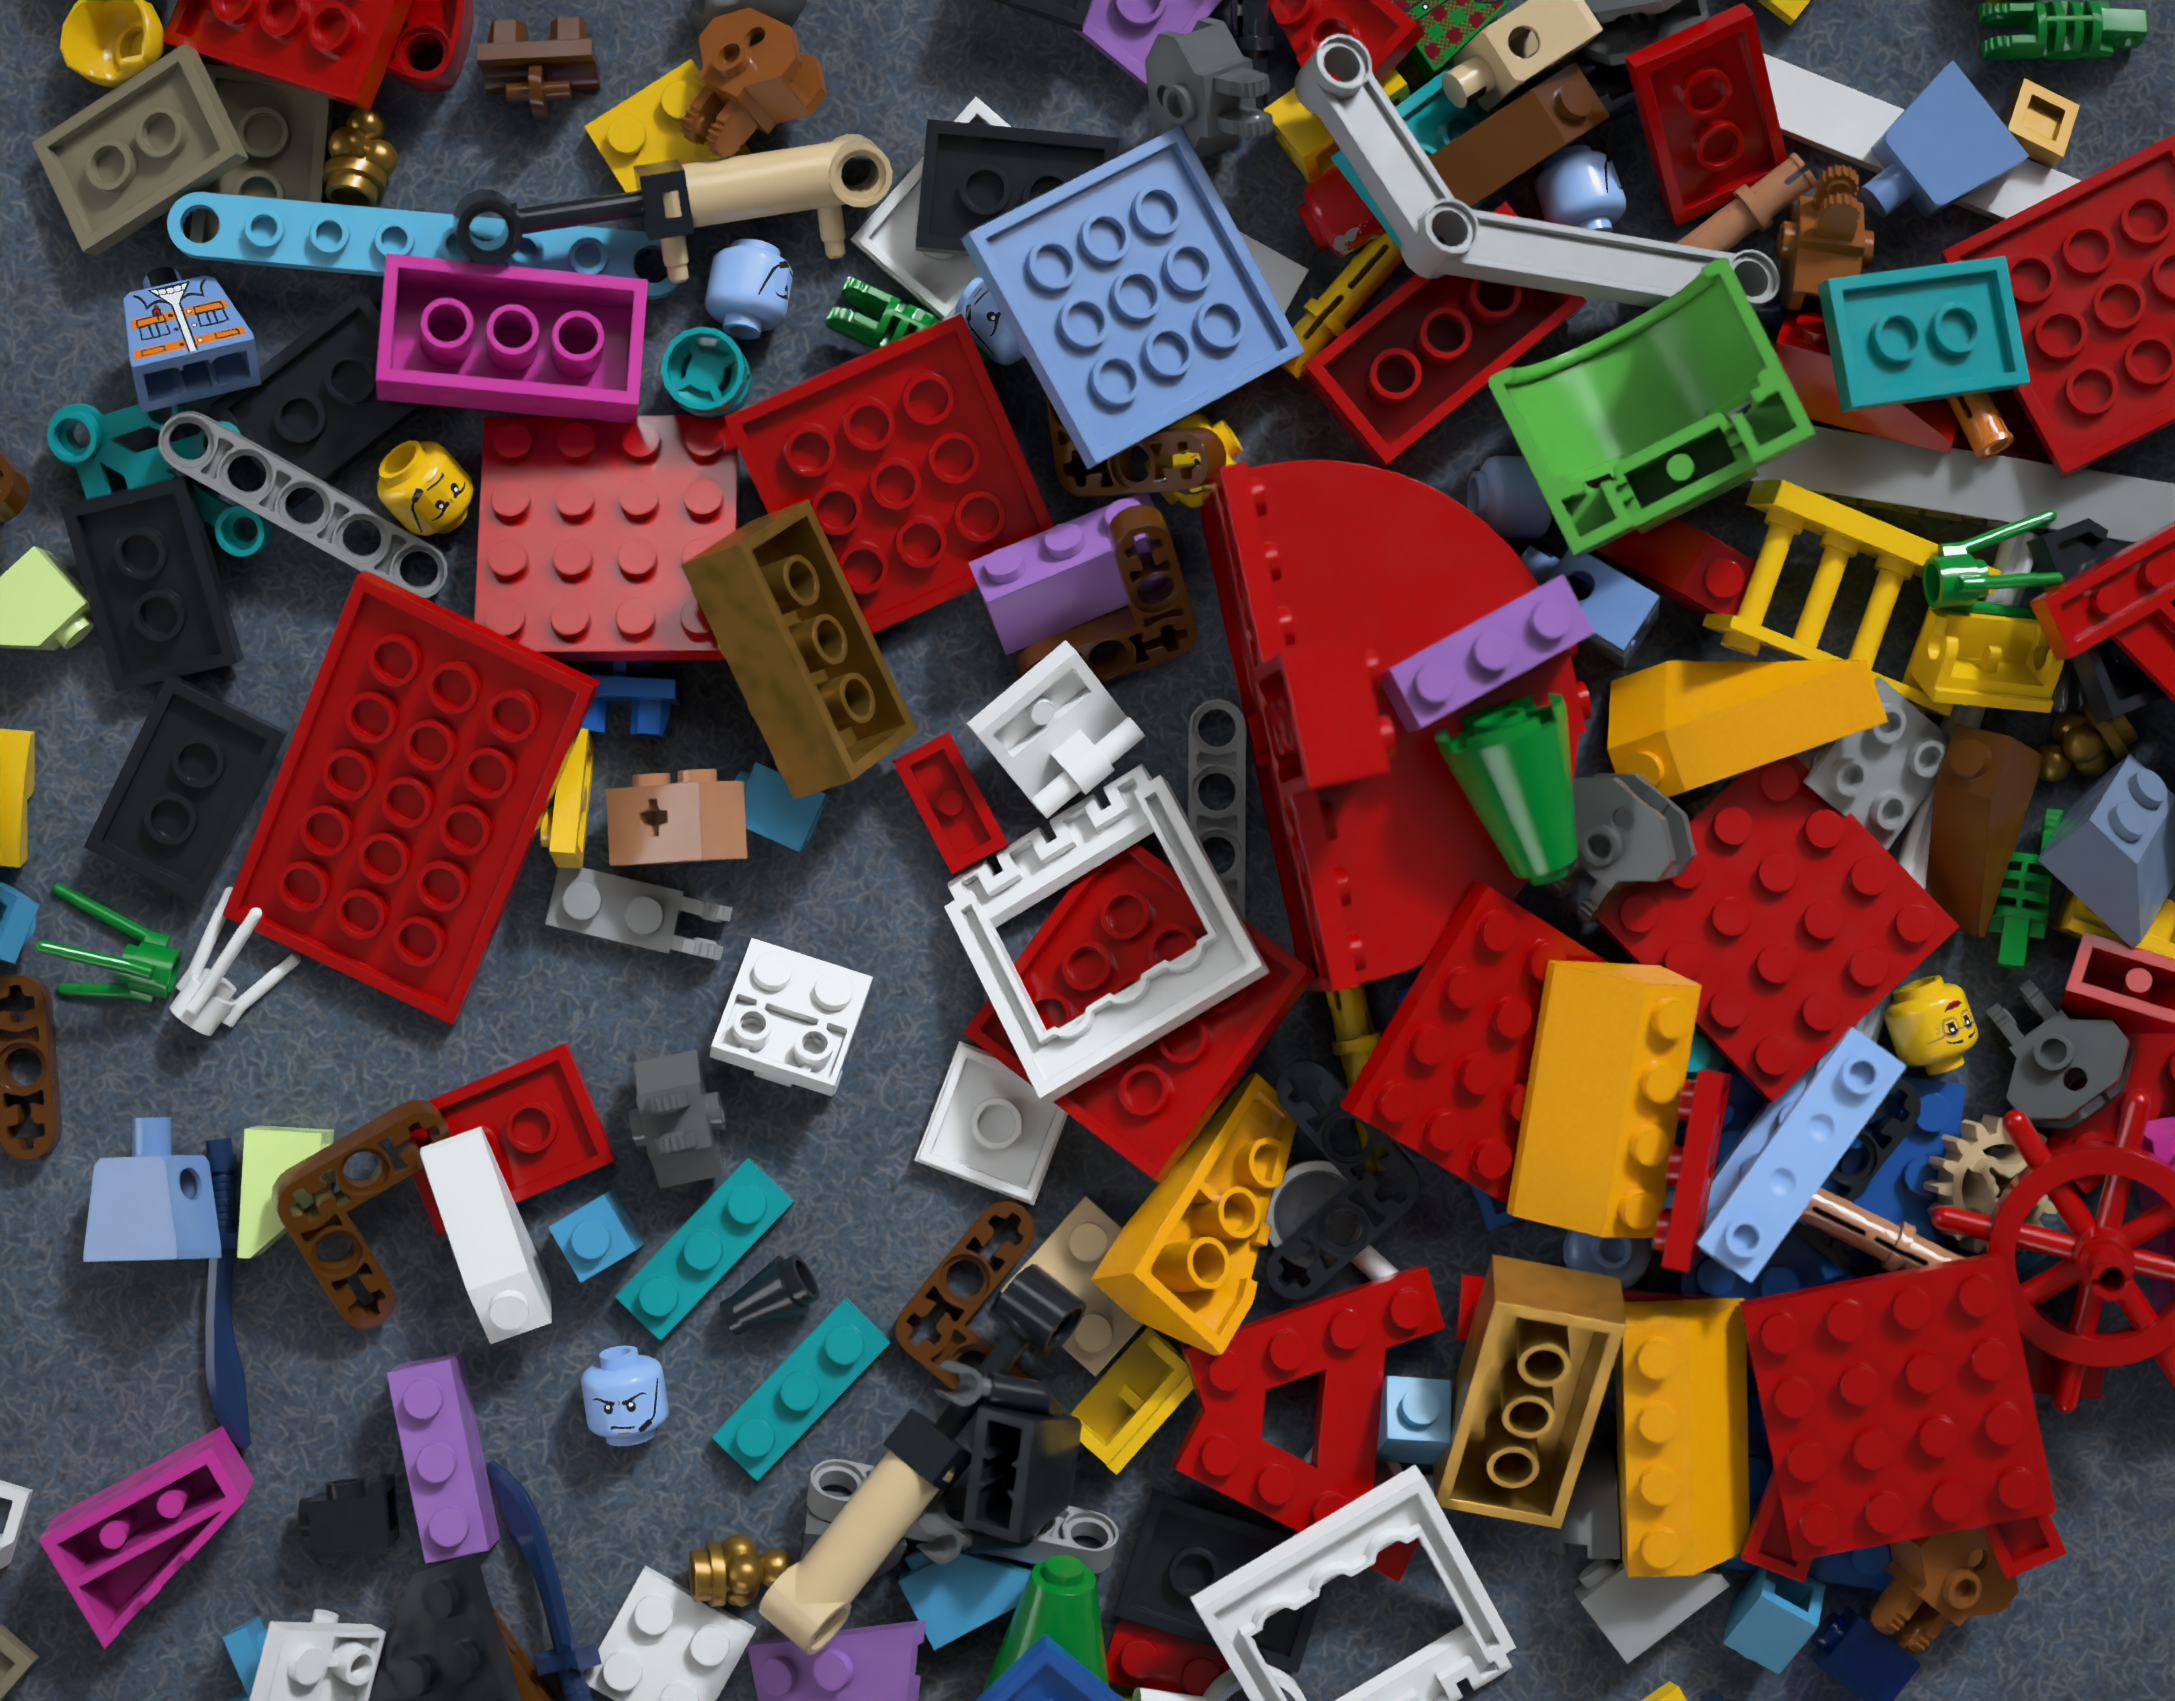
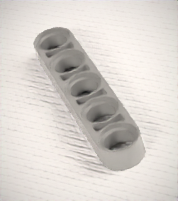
M185 411L172 416L161 428L158 437L159 450L164 460L175 469L361 572L366 570L423 598L437 594L444 586L448 575L447 559L443 551L436 544L421 535L412 534L403 525L212 418L195 411ZM191 422L199 425L205 431L208 437V447L203 456L197 459H185L174 452L170 437L176 426ZM241 455L256 457L263 463L266 469L265 483L255 491L245 492L239 490L232 484L229 478L228 470L230 463ZM307 487L320 494L324 503V511L318 520L303 524L290 517L286 508V500L293 490ZM365 519L378 527L381 533V543L375 552L368 555H358L351 552L345 545L343 538L344 530L349 523L355 520ZM422 551L434 558L438 566V573L432 583L416 587L403 579L400 573V564L407 554Z
M1214 699L1198 706L1189 721L1188 820L1201 844L1208 838L1220 837L1230 842L1234 848L1235 859L1233 865L1229 870L1218 874L1241 919L1245 921L1246 725L1244 716L1238 707L1229 701ZM1213 710L1226 712L1231 716L1235 724L1234 737L1229 743L1220 747L1210 746L1205 743L1198 731L1199 721L1202 716ZM1215 773L1228 777L1235 788L1233 802L1227 808L1218 811L1205 807L1198 796V788L1202 779Z
M830 1459L817 1464L810 1473L807 1491L808 1508L818 1518L832 1522L876 1466L840 1459ZM955 1483L948 1493L940 1489L903 1537L933 1542L938 1536L928 1535L917 1526L918 1521L928 1514H937L943 1517L955 1529L965 1528L962 1526L963 1522L953 1520L947 1513L953 1510H965L968 1485ZM826 1485H841L849 1489L852 1494L846 1497H834L825 1493L821 1488ZM1068 1506L1066 1510L1043 1526L1040 1533L1026 1548L984 1554L1038 1564L1055 1555H1069L1079 1559L1096 1574L1105 1571L1111 1566L1119 1538L1118 1528L1113 1520L1104 1514ZM1082 1535L1090 1536L1099 1540L1103 1546L1096 1549L1086 1548L1078 1545L1072 1538Z

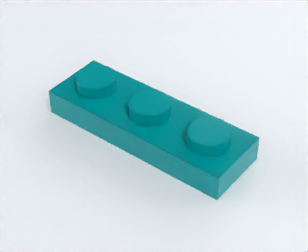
M748 1157L619 1291L615 1298L661 1341L795 1200Z
M845 1297L712 1435V1438L758 1481L891 1343V1340Z

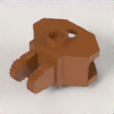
M750 7L714 17L698 37L703 68L696 78L704 88L690 105V110L685 111L686 115L682 117L683 122L680 124L682 126L681 132L684 133V138L697 145H704L707 142L706 145L710 147L709 150L722 158L724 156L727 158L730 155L734 156L736 151H740L739 147L746 143L756 129L769 134L776 124L813 114L827 96L822 64L816 57L800 52L797 34L791 26ZM765 33L764 39L761 42L749 45L755 35Z
M1835 164L1834 167H1828L1826 171H1823V175L1820 176L1814 197L1799 196L1797 203L1790 204L1786 221L1783 220L1781 222L1777 239L1776 257L1781 260V306L1788 310L1800 311L1805 295L1819 297L1817 285L1825 280L1860 275L1861 269L1867 270L1870 266L1874 249V232L1865 230L1864 204L1857 202L1859 175H1856V170H1852L1851 166L1846 167L1844 164L1837 166Z
M1979 1527L1889 1543L1892 1560L1884 1571L1890 1574L1893 1580L1879 1597V1602L1875 1603L1874 1608L1871 1609L1870 1623L1875 1629L1887 1636L1890 1633L1894 1635V1632L1898 1631L1895 1637L1899 1647L1912 1655L1917 1653L1919 1655L1921 1651H1925L1927 1646H1930L1931 1640H1935L1949 1620L1960 1628L1967 1617L2004 1612L2018 1593L2017 1576L2009 1579L2005 1578L1984 1531Z

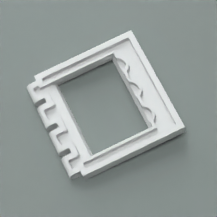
M1142 764L1103 787L1111 803L1105 809H1103L1097 797L1091 794L1050 819L1049 822L1057 837L1050 842L1044 831L1037 827L996 852V857L1003 869L997 875L987 860H983L947 883L954 901L944 906L1039 1099L1047 1104L1064 1096L1270 972L1170 784L1161 775L1152 779ZM1155 832L1208 934L1197 940L1195 947L1170 962L1166 960L1160 962L1142 973L1140 980L1115 995L1109 993L1085 1007V1013L1060 1028L1054 1026L1046 1030L996 928Z
M1416 1465L1411 1466L1190 1597L1249 1700L1288 1701L1251 1636L1263 1630V1623L1266 1618L1283 1608H1290L1295 1611L1317 1598L1321 1586L1341 1574L1352 1577L1376 1563L1377 1553L1396 1541L1408 1544L1418 1538L1458 1609L1464 1624L1335 1701H1458L1463 1696L1456 1683L1466 1678L1474 1691L1512 1669L1506 1653L1516 1648L1427 1481Z

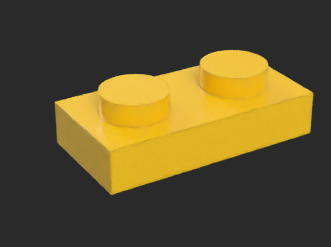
M581 728L556 787L554 809H547L541 823V846L549 847V852L556 866L561 868H583L595 749L588 729Z

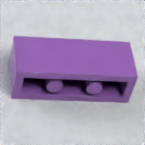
M1136 493L1117 500L1105 507L1066 523L1056 525L1049 530L968 562L988 616L1006 655L1128 605L1108 538V527L1111 520L1120 511L1130 506L1148 505L1155 508L1148 493ZM1145 533L1134 537L1138 555L1150 551ZM1164 575L1151 576L1139 585L1138 590L1144 592L1155 591L1161 588L1169 577Z
M1562 574L1381 673L1382 686L1406 731L1409 733L1430 724L1595 632Z
M460 1351L399 1364L387 1372V1378L425 1564L488 1551L500 1539L463 1353Z

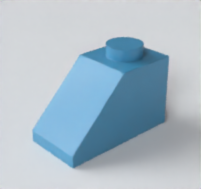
M917 1549L905 1558L909 1567L900 1572L898 1583L918 1621L926 1620L925 1634L933 1650H936L1017 1607L1035 1565L984 1553L970 1554L968 1550L961 1549L959 1555L952 1562L938 1564Z

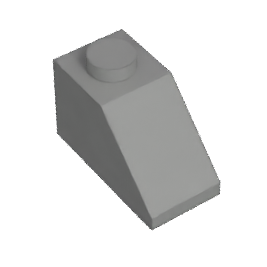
M1621 1557V1559L1614 1560L1597 1559L1580 1573L1578 1578L1582 1584L1573 1593L1628 1664L1730 1585L1714 1566L1690 1576L1628 1578Z

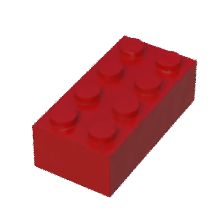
M1506 201L1492 212L1518 217ZM1415 274L1304 365L1301 374L1303 379L1374 466L1386 470L1489 386L1488 379L1492 375L1514 366L1578 314L1587 303V300L1582 296L1448 274L1439 278H1425Z

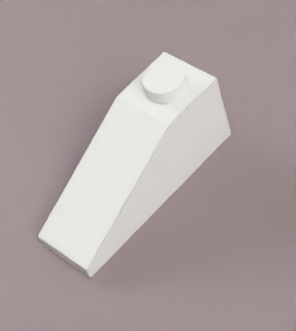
M482 1126L421 1147L420 1155L466 1291L490 1344L552 1323L551 1286Z

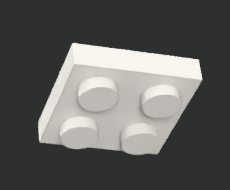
M645 1566L598 1649L602 1664L586 1670L584 1674L587 1679L586 1682L591 1688L615 1701H716L753 1636L756 1627L719 1606L711 1607L708 1601L694 1602L690 1590Z

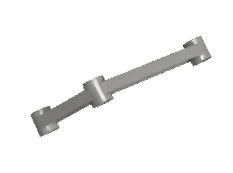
M1336 34L1327 37L1297 74L1295 93L1299 102L1308 111L1320 117L1401 240L1402 257L1407 266L1417 275L1425 278H1439L1448 274L1654 308L1689 284L1700 273L1701 267L1724 257L1728 259L1755 313L1773 299L1778 292L1780 277L1777 267L1768 256L1754 249L1742 250L1734 254L1471 209L1464 202L1458 201L1453 197L1371 72L1372 60L1368 50L1359 40L1349 35ZM1326 69L1333 72L1339 78L1340 82L1333 79L1326 72ZM1433 232L1442 236L1448 246L1439 242Z

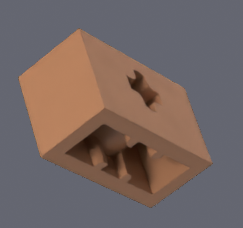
M696 769L678 771V783H670V773L631 775L632 787L606 789L609 866L659 865L747 859L744 781H717V769Z

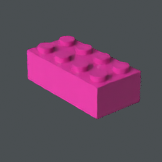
M386 253L376 368L377 400L617 423H635L639 406L648 280Z

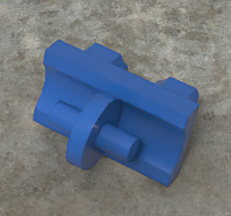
M590 661L592 670L613 671V676L588 675L601 681L582 728L588 729L590 735H607L609 703L632 704L630 734L633 737L666 739L672 719L673 706H681L682 686L677 685V680L632 677V672L655 673L656 661Z

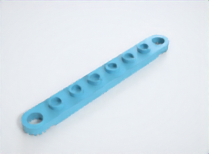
M193 192L184 195L174 203L167 219L168 233L176 247L188 257L200 260L383 277L385 275L386 253L476 262L461 250L453 227V214ZM197 209H207L214 212L220 222L219 231L216 236L205 243L192 242L184 234L183 224L186 221L185 218L189 217L190 212H195ZM475 217L469 227V233L480 241L494 240L502 234L505 220ZM575 226L522 234L523 241L520 242L517 251L508 260L497 265L640 279L634 270L636 258L641 252L647 251V249L662 250L660 239L649 241L644 231ZM668 276L660 282L648 283L647 299L664 298L674 292L680 283L670 282Z

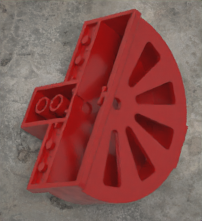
M1297 460L1247 468L1246 462L1222 466L1208 480V484L1202 487V503L1204 504L1199 506L1198 509L1296 959L1316 973L1305 990L1338 991L1360 986L1359 983L1408 971L1426 963L1475 880L1488 885L1512 900L1529 879V877H1515L1441 755L1435 740V734L1446 726L1451 737L1464 730L1460 717L1499 702L1532 695L1536 707L1551 705L1548 693L1560 694L1563 696L1567 708L1573 781L1579 734L1587 732L1584 720L1590 719L1592 715L1587 687L1583 681L1576 682L1571 656L1577 655L1578 644L1576 643L1430 724L1408 733L1382 686L1381 673L1539 587L1533 574L1515 551L1486 522L1456 500L1429 485L1402 474L1366 464L1334 460Z

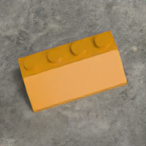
M1548 960L1507 1213L1514 1217L1598 1237L1654 1238L1659 1212L1663 1210L1667 1188V1184H1665L1667 1165L1676 1136L1679 1101L1686 1078L1702 985L1660 965Z
M1744 1298L1623 1302L1626 1327L1615 1358L1620 1554L1628 1578L1696 1575L1740 1555L1750 1528L1747 1341L1739 1301L1745 1300Z

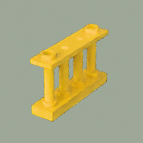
M1783 479L1754 480L1745 505L1767 513L1764 523L1769 525L1765 540L1738 615L1706 613L1702 626L1723 634L1720 644L1724 647L1750 656H1758L1761 649L1788 661L1844 660L1817 649L1848 559L1849 557L1855 558L1857 553L1861 552L1876 559L1874 569L1879 571L1847 660H1867L1871 671L1903 581L1911 580L1913 574L1922 578L1926 560L1929 557L1938 556V544ZM1803 529L1822 536L1819 546L1824 548V552L1793 638H1790L1761 625L1794 534L1801 535ZM1987 565L1989 575H2001L2002 571ZM1988 590L1987 595H1993L1995 590ZM1929 606L1902 682L1900 683L1871 671L1874 681L1877 677H1881L1921 713L1950 716L1954 704L1933 702L1909 673L1929 610L1934 609Z

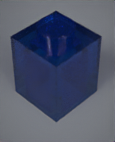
M1849 1606L1845 1608L1840 1616L1836 1613H1831L1818 1626L1811 1640V1643L1816 1647L1809 1657L1821 1669L1862 1701H1893L1921 1666L1914 1657L1900 1648L1898 1644L1884 1633L1882 1634L1875 1629L1870 1622Z

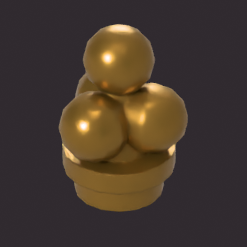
M358 108L353 111L347 119L346 127H341L334 131L329 139V153L333 158L329 159L324 165L322 181L326 186L325 195L333 204L375 207L376 200L385 193L387 177L394 173L398 165V154L395 148L389 142L382 140L386 130L385 121L375 109L371 108L369 111Z
M2087 702L2081 706L2085 715L2078 711L2069 710L2061 713L2054 720L2052 735L2057 744L2049 743L2037 750L2038 753L2045 756L2038 777L2044 781L2057 782L2064 779L2070 773L2071 766L2083 776L2095 777L2100 775L2109 766L2111 760L2110 752L2116 759L2128 753L2125 746L2138 739V736L2124 714L2096 724Z
M736 1533L728 1536L722 1544L719 1541L706 1542L704 1549L690 1550L689 1581L693 1601H708L711 1607L724 1606L726 1601L734 1606L748 1605L757 1598L761 1582L767 1587H771L783 1572L794 1565L790 1554L778 1548L766 1550L758 1558V1550L754 1540L745 1534Z

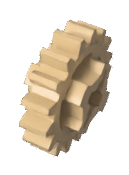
M1984 1114L1981 1123L1965 1119L1960 1122L1962 1138L1946 1134L1941 1137L1942 1144L1948 1152L1944 1158L1929 1157L1928 1163L1933 1168L1939 1170L1938 1177L1923 1184L1924 1190L1937 1193L1938 1200L1927 1208L1930 1216L1933 1210L1939 1206H1950L1992 1215L1997 1201L2005 1188L2027 1166L2004 1131L2002 1117ZM2039 1134L2043 1142L2046 1143L2047 1138L2043 1134ZM2005 1144L2002 1149L1992 1147L1987 1154L1982 1151L1993 1145ZM2047 1195L2036 1203L2023 1223L2044 1227L2039 1220L2043 1212L2057 1214L2056 1208L2052 1202L2048 1201ZM1939 1230L1942 1236L1958 1240V1247L1978 1254L1980 1252L1986 1253V1241ZM2016 1248L2015 1250L2023 1251L2024 1249Z

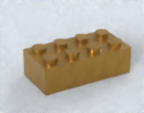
M808 499L748 522L681 565L690 583L691 591L705 614L718 641L720 651L727 660L747 701L748 709L755 718L775 759L776 767L783 776L794 799L853 781L918 731Z
M1492 1254L1451 1392L1450 1444L1435 1465H1433L1434 1496L1440 1507L1561 1529L1626 1327L1621 1278Z

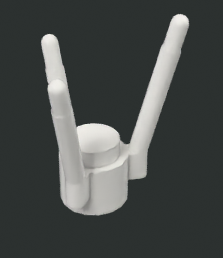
M227 887L224 890L189 968L176 985L180 993L169 1007L171 1012L183 1023L207 1036H212L221 1022L229 1027H234L247 1008L280 982L285 975L301 962V957L297 953L289 955L236 1000L231 999L236 992V988L224 978V975L245 945L263 914L260 908H252L211 970L205 968L227 919L222 914L233 887Z

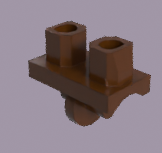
M580 16L557 17L554 21H551L550 40L529 41L525 23L516 19L493 20L487 43L477 44V64L482 69L487 95L506 94L508 103L530 102L534 120L549 118V101L572 100V91L601 90L600 68L593 40L588 38L584 19Z

